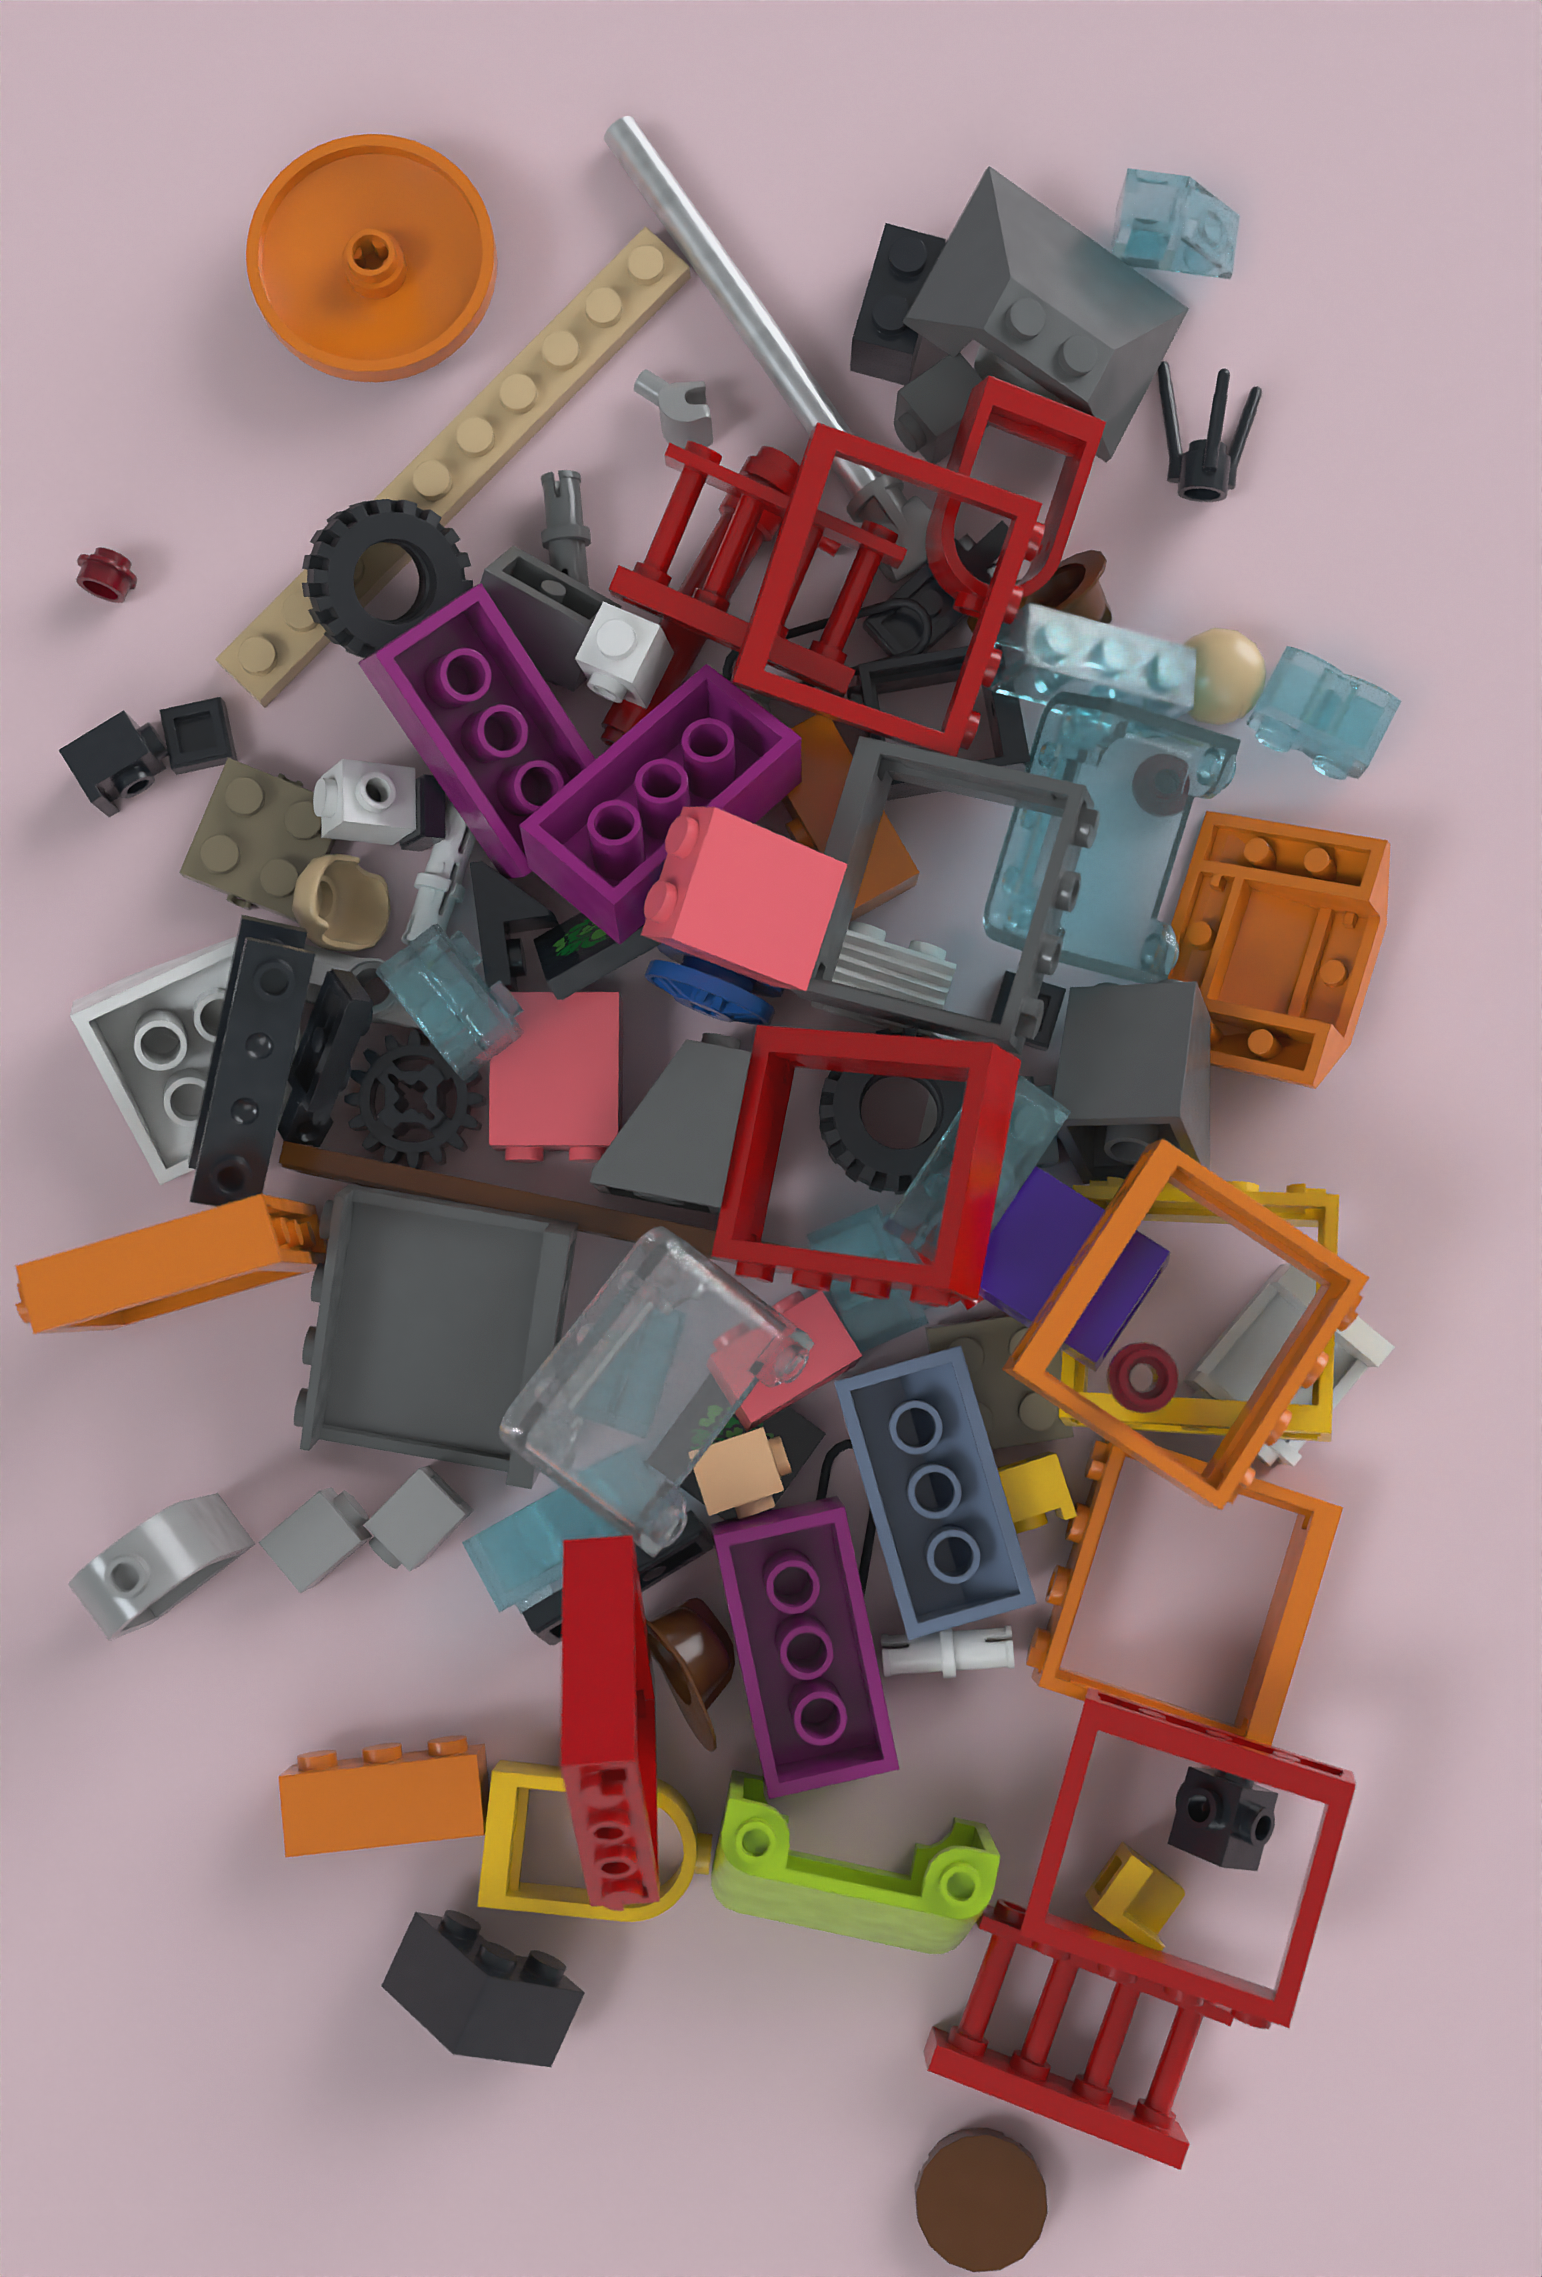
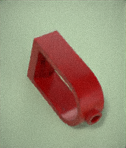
M989 375L971 390L946 469L970 477L986 425L1066 455L1044 522L1045 530L1041 544L1027 573L1016 584L1024 588L1023 598L1043 587L1051 579L1060 564L1106 421ZM938 493L926 530L925 548L928 564L940 586L955 598L953 608L964 615L978 619L989 585L970 574L962 564L956 551L954 527L961 501Z

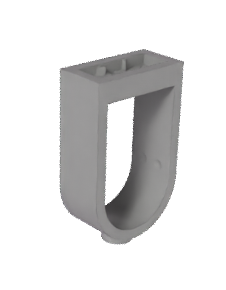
M218 1493L184 1500L164 1509L123 1536L79 1571L69 1582V1586L110 1641L153 1624L253 1547L255 1542Z

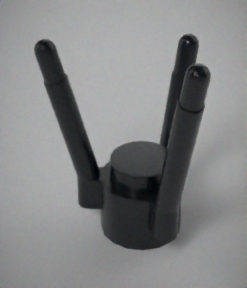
M1162 361L1157 372L1169 454L1167 481L1178 483L1177 493L1184 499L1196 502L1224 500L1227 497L1228 490L1235 488L1237 467L1257 412L1262 389L1254 386L1250 390L1228 454H1226L1227 446L1221 442L1228 397L1230 372L1225 368L1220 369L1217 375L1215 394L1213 395L1207 439L1190 442L1189 450L1182 453L1170 368L1167 362Z

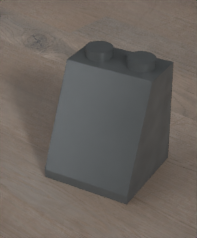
M1166 979L1151 984L1120 985L1104 982L1090 987H1070L1050 1121L1083 1184H1089L1090 1180L1107 1181V1177L1126 1179L1147 1145L1162 1138L1210 1170V1015L1197 981L1183 982L1175 979Z
M703 1033L701 1042L685 1040L592 1169L590 1183L600 1193L720 1215L751 1059L750 1051L740 1049L741 1040L715 1033Z

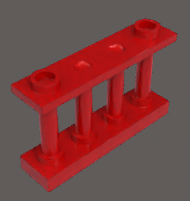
M687 441L683 449L669 443L664 455L666 466L681 472L644 562H636L633 571L618 565L610 584L609 592L614 598L736 652H740L749 622L727 613L731 603L726 600V597L763 510L783 518L790 496L721 466L722 456L704 445ZM706 483L740 500L703 588H695L692 597L668 587L672 577L667 572L702 488ZM817 509L766 665L843 698L856 670L844 665L848 655L842 651L880 563L883 562L898 569L903 562L908 549L896 544L899 535L880 524L864 520L861 528ZM822 536L856 550L857 554L820 640H812L809 649L786 639L789 629L784 625Z
M997 1899L995 1907L987 1905L976 1923L979 1929L992 1935L959 2026H952L950 2032L932 2026L923 2050L927 2071L1181 2170L1190 2143L1179 2123L1175 2121L1176 2114L1171 2109L1204 2016L1231 2027L1234 2019L1230 2014L1231 2008L1204 2000L1202 2006H1193L1179 2002L1163 1992L1164 1986L1140 1977H1137L1135 1983L1121 1982L1097 1970L1098 1963L1071 1954L1069 1960L1053 1959L1022 2049L1014 2050L1012 2057L987 2048L989 2041L984 2035L1016 1945L1020 1944L1035 1950L1031 1946L1032 1940L1019 1936L1026 1908L1004 1899ZM1081 1968L1115 1981L1116 1984L1084 2074H1076L1074 2081L1051 2073V2065L1046 2060L1078 1970ZM1141 1992L1174 2004L1178 2008L1146 2099L1139 2098L1135 2106L1113 2097L1114 2091L1109 2087V2083Z

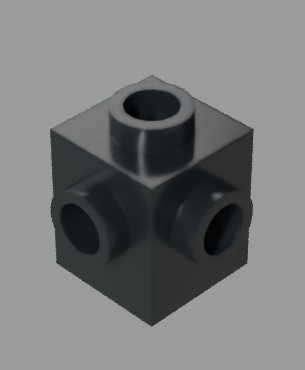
M1189 1766L1185 1781L1181 1784L1176 1795V1814L1167 1844L1221 1868L1258 1871L1264 1845L1269 1841L1274 1830L1275 1816L1273 1812L1279 1793L1256 1785L1252 1780L1225 1771Z

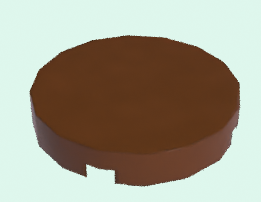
M990 2128L962 2129L940 2140L928 2154L929 2158L923 2164L921 2172L919 2170L914 2186L917 2221L929 2246L949 2264L971 2272L1000 2271L1023 2259L1039 2240L1048 2213L1046 2185L1032 2154L1020 2143L1018 2144L1013 2139L1005 2137L1004 2133Z

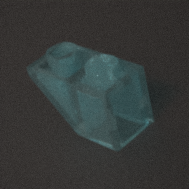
M1128 168L1116 207L1111 253L1127 265L1133 267L1231 279L1240 215L1190 176Z

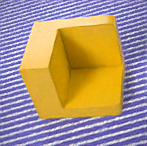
M1122 1841L1085 1893V1897L1095 1912L1136 1943L1162 1951L1165 1946L1158 1937V1934L1185 1897V1890L1180 1884Z

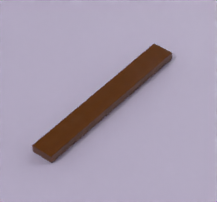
M283 1141L278 1163L282 1164L283 1168L293 1172L359 1186L579 1223V1232L726 1262L711 1256L716 1231ZM761 1241V1243H765V1244L780 1245V1244L770 1243V1242H766V1241Z

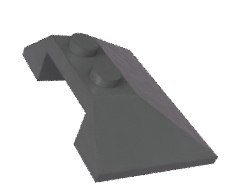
M989 166L979 180L902 323L953 358L974 339L1068 404V407L1106 421L1096 456L1107 462L1112 458L1189 308Z

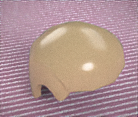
M1215 627L1192 636L1181 646L1175 656L1170 673V683L1178 706L1196 721L1215 725L1231 723L1248 714L1262 694L1266 680L1265 660L1256 643L1237 630Z
M336 853L313 858L296 880L292 911L299 926L307 930V938L321 948L333 951H359L374 948L386 933L391 912L388 885L381 875L370 873L358 865L360 863L359 857Z

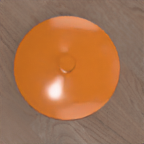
M362 134L338 138L321 144L302 154L278 174L262 195L254 211L247 237L246 264L250 287L265 321L277 339L292 354L314 369L334 377L358 382H386L408 378L438 365L455 353L469 339L482 321L494 292L497 277V249L490 217L481 196L469 178L453 162L432 148L410 139L385 134Z

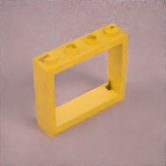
M1107 1177V1181L1090 1180L1089 1185H1073V1190L1105 1210L1125 1179ZM1227 1181L1292 1226L1318 1227V1243L1338 1256L1339 1194H1326V1189L1306 1188V1183L1288 1185L1286 1192H1259V1185L1255 1183ZM1168 1182L1142 1220L1230 1224ZM1316 1282V1293L1321 1287V1284ZM1335 1333L1323 1350V1352L1329 1355V1359L1324 1370L1313 1383L1312 1405L1289 1404L1287 1409L1292 1412V1418L1279 1439L1332 1441ZM1062 1352L1061 1381L1133 1430L1226 1436L1247 1401L1173 1397L1166 1406L1155 1412H1133L1118 1404L1111 1393L1087 1392L1089 1368L1066 1352ZM1059 1408V1418L1065 1426L1087 1427Z

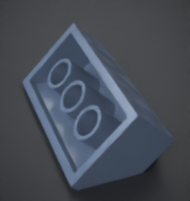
M961 1345L834 1381L908 1640L1036 1604L1033 1588Z

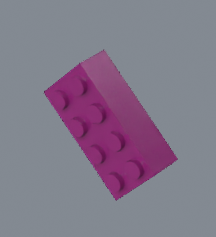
M482 583L460 594L358 664L499 874L506 879L525 877L532 872L528 868L519 825L595 760V757Z
M705 664L519 825L528 868L621 945L646 921L644 915L645 900L652 886L659 881L668 854L665 848L667 833L675 819L680 816L682 808L716 807L755 824L802 782L801 737L711 666Z
M838 1496L765 1511L741 1519L733 1518L711 1523L714 1545L768 1799L900 1770L845 1506Z

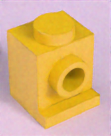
M1047 1451L997 1467L1016 1534L1047 1524L1048 1520L1045 1513L1055 1510L1056 1516L1063 1520L1077 1517L1057 1453Z

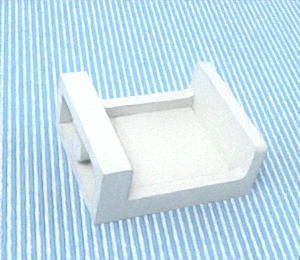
M1289 1263L1280 1265L1184 1378L1183 1381L1196 1391L1191 1398L1248 1401L1316 1294V1281ZM1359 1316L1356 1317L1346 1330L1340 1331L1337 1329L1335 1331L1333 1409L1368 1367H1379L1395 1348ZM1313 1384L1307 1389L1301 1386L1290 1404L1312 1405ZM1278 1439L1272 1446L1264 1444L1256 1458L1269 1467L1276 1460L1282 1465L1294 1467L1302 1458L1298 1451L1306 1441Z

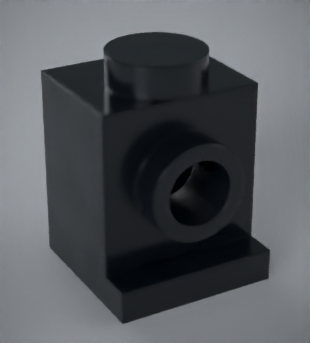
M124 710L59 749L60 754L90 802L109 818L119 812L114 800L119 797L130 798L148 789L154 783V776L166 769L162 759L170 755L165 743L150 722L140 727Z

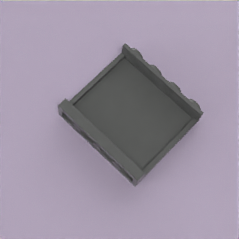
M348 1184L335 1194L334 1201L327 1200L323 1207L319 1228L320 1238L328 1240L325 1264L319 1263L317 1265L311 1286V1301L320 1303L317 1326L309 1327L302 1353L303 1364L311 1365L308 1389L302 1388L300 1390L294 1411V1425L303 1427L300 1449L310 1451L319 1439L505 1471L508 1472L506 1485L532 1489L542 1466L579 1223Z

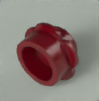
M98 547L95 549L94 554H81L77 558V564L81 569L76 582L88 593L106 601L122 603L125 601L129 589H135L137 577L130 570L132 563L122 554L111 549Z

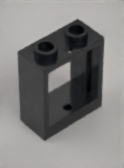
M1008 639L996 641L994 648L1002 650V657L996 676L989 688L982 686L995 758L977 760V762L1027 772L1031 761ZM969 646L858 664L856 686L848 687L847 698L853 702L880 711L879 694L956 682ZM865 731L867 738L886 742L885 737ZM892 780L886 801L942 792V790Z

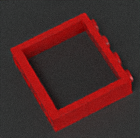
M817 422L811 431L730 682L736 687L917 749L957 757L959 748L966 750L970 748L979 726L981 714L973 711V707L980 686L989 688L999 668L1002 650L994 648L1001 624L1011 625L1019 609L1024 588L1015 585L1023 560L1032 562L1041 544L1045 524L1037 522V518L1043 503ZM834 456L1011 519L940 731L764 671Z
M757 1025L711 1256L735 1264L734 1276L755 1279L763 1283H773L774 1274L777 1272L791 1274L792 1285L819 1291H830L832 1280L851 1283L850 1293L875 1299L889 1300L891 1289L911 1291L909 1299L911 1302L938 1308L939 1306L948 1307L950 1297L978 1301L1021 1060L990 1042ZM795 1068L967 1082L933 1266L761 1243Z
M633 1535L563 1540L560 1768L590 1906H604L614 1911H624V1904L660 1902L656 1687Z
M1089 1688L1019 1936L1032 1940V1948L1048 1957L1069 1960L1071 1954L1094 1961L1098 1963L1097 1970L1112 1979L1126 1983H1135L1137 1977L1161 1984L1164 1986L1163 1992L1179 2002L1193 2006H1202L1204 2000L1231 2008V2016L1246 2025L1259 2029H1270L1271 2024L1274 2023L1290 2028L1356 1788L1353 1772ZM1098 1731L1325 1804L1274 1989L1047 1913Z

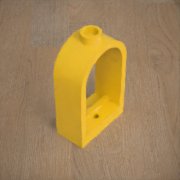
M499 1760L491 1775L477 1907L622 1922H637L651 1919L664 1913L679 1901L689 1887L694 1874L709 1875L713 1834L699 1833L695 1815L686 1799L673 1786L657 1778L658 1807L666 1812L674 1821L682 1838L684 1855L679 1868L667 1882L659 1886L660 1902L624 1904V1911H614L604 1906L591 1907L588 1892L585 1888L520 1882L530 1789L566 1792L560 1766Z

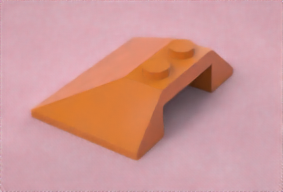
M1206 811L1153 983L1166 979H1175L1183 982L1197 981L1210 1015V1066L1316 1089L1351 1045L1387 927L1390 843L1388 840Z

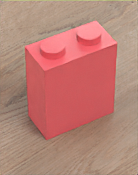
M683 807L680 816L675 819L667 833L665 848L668 854L659 881L652 886L645 900L644 915L646 921L641 935L770 986L807 991L848 864L716 807Z
M491 992L489 1146L495 1151H505L506 1162H543L544 1151H569L570 1162L597 1163L622 1129L623 1000L620 993L576 992L563 1000H557L553 992Z

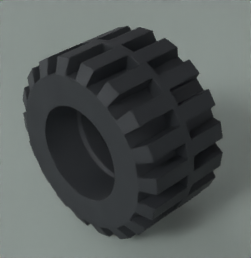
M380 499L349 505L350 508L338 511L327 519L328 524L323 530L315 532L310 541L314 544L311 554L304 556L302 569H307V583H302L304 597H309L312 604V609L308 610L315 623L322 625L326 630L324 635L332 643L341 645L346 649V652L357 657H368L460 594L473 588V580L465 579L464 568L471 566L468 553L459 552L455 544L461 540L453 528H444L439 523L442 517L431 509L422 510L417 507V503L411 501ZM383 542L397 544L403 548L414 561L419 576L418 594L413 605L404 615L394 620H381L369 615L358 601L354 589V571L359 558L370 546Z
M906 1027L899 1033H890V1028L875 1032V1034L927 1038L917 1035L918 1029ZM931 1033V1035H930V1037H929V1038L942 1039V1038H940V1037H938V1036H936V1035H934V1034H932V1033ZM830 1071L828 1077L825 1078L821 1092L819 1128L822 1141L825 1140L828 1147L829 1156L835 1165L838 1163L846 1171L845 1175L855 1183L858 1180L868 1185L869 1190L879 1193L891 1191L895 1192V1195L909 1194L911 1191L922 1189V1191L926 1190L950 1175L967 1082L906 1077L920 1083L929 1091L937 1107V1120L932 1133L924 1142L909 1149H894L884 1146L873 1139L866 1131L861 1116L862 1101L869 1088L881 1079L894 1076Z

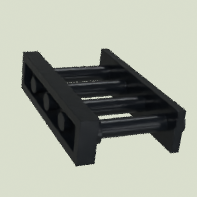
M241 915L188 1160V1168L196 1169L190 1202L219 1207L263 1193L315 959V952L304 950L307 930L305 928Z

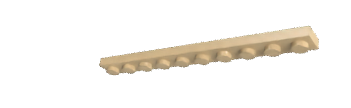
M645 226L374 500H407L417 503L418 508L422 510L431 509L441 516L442 519L439 523L445 527L691 278L690 266ZM387 542L374 544L366 549L359 558L354 571V589L358 601L363 608L412 560L410 555L397 544ZM304 569L215 659L264 708L331 642L324 635L326 630L321 624L314 622L308 611L312 609V604L309 597H304L302 583H307V569Z

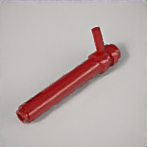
M761 446L756 456H748L739 474L790 496L800 466L782 451L769 446ZM728 493L726 494L718 509L721 517L680 586L679 592L692 597L695 588H703L739 503V498ZM763 510L726 597L728 602L762 543L772 540L782 523V517ZM822 536L818 548L834 557L841 544ZM661 619L658 625L661 626L674 654L647 709L625 699L621 703L613 702L601 723L605 730L600 739L607 746L611 747L680 687L707 638Z

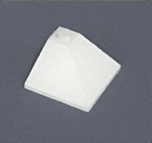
M236 937L132 974L72 1003L70 1017L160 1185L194 1170L188 1168V1160ZM300 1030L298 1031L291 1066L302 1039ZM288 1081L285 1089L278 1125L280 1123L281 1117L283 1115L284 1109L286 1107L287 1101L292 1091V1087L290 1086Z

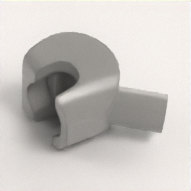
M643 370L636 379L634 391L659 407L661 429L665 440L683 449L687 441H693L709 447L713 443L710 409L706 401L705 382H677L669 384L649 370Z

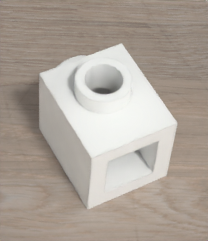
M603 602L575 660L589 681L587 686L593 692L613 702L621 703L625 699L647 709L674 652L660 625Z
M341 759L321 776L314 790L313 807L316 816L321 817L322 838L394 845L415 831V768Z

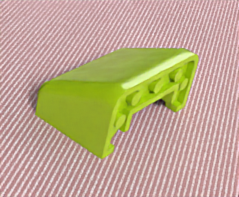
M732 1770L711 1871V1887L716 1899L725 1908L741 1914L927 1954H944L954 1950L965 1939L989 1904L994 1892L1000 1854L986 1824L954 1817L950 1832L941 1841L931 1845L915 1844L909 1875L789 1850V1815L780 1814L774 1807L768 1804L763 1792V1776Z

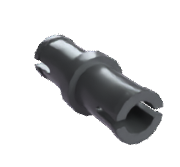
M559 470V481H555L554 473L548 472L541 476L547 528L541 532L542 546L549 550L551 567L589 587L586 547L591 544L590 528L583 525L580 492L581 476L575 471Z

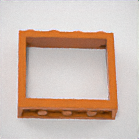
M1162 1138L1147 1145L1002 1370L1204 1506L1223 1510L1227 1502L1233 1504L1243 1487H1250L1256 1472L1250 1466L1263 1445L1272 1446L1288 1427L1292 1418V1412L1287 1407L1301 1386L1305 1389L1309 1388L1324 1370L1329 1355L1323 1352L1335 1331L1337 1329L1340 1331L1346 1330L1359 1315L1355 1312L1363 1299L1359 1293L1370 1277ZM1167 1182L1321 1284V1287L1201 1475L1045 1371Z
M260 1194L16 1265L15 1268L19 1283L16 1285L21 1302L15 1305L23 1322L26 1324L31 1323L33 1334L114 1330L315 1271L319 1263L325 1264L327 1245L325 1239H321L319 1235L320 1220L315 1205Z
M1105 1439V1443L1096 1440L1090 1451L1084 1474L1085 1478L1093 1480L1085 1505L1078 1502L1075 1503L1074 1508L1077 1517L1069 1519L1066 1528L1065 1540L1073 1542L1066 1567L1055 1566L1047 1588L1045 1601L1054 1605L1046 1630L1039 1627L1036 1628L1029 1645L1026 1665L1034 1667L1031 1678L1039 1687L1084 1702L1088 1689L1092 1688L1272 1746L1343 1507L1256 1478L1253 1479L1249 1488L1243 1487L1239 1495L1297 1513L1298 1515L1234 1724L1060 1667L1125 1457L1136 1460ZM1160 1447L1200 1475L1208 1462Z

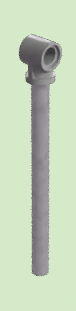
M626 116L615 121L607 129L604 141L809 436L817 422L854 435L634 118ZM834 456L831 468L852 496L846 507V512L853 522L863 523L864 520L880 524L897 533L899 537L896 544L908 549L898 569L883 562L880 563L878 568L891 583L895 584L926 564L928 560L925 538L932 513L928 506L917 496L907 500L902 493L904 489L902 480L886 474L882 475L875 470Z

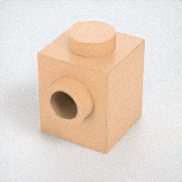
M764 1427L688 1452L709 1516L735 1507L738 1519L776 1507L772 1494L784 1491L780 1477L792 1473L780 1435L767 1440Z

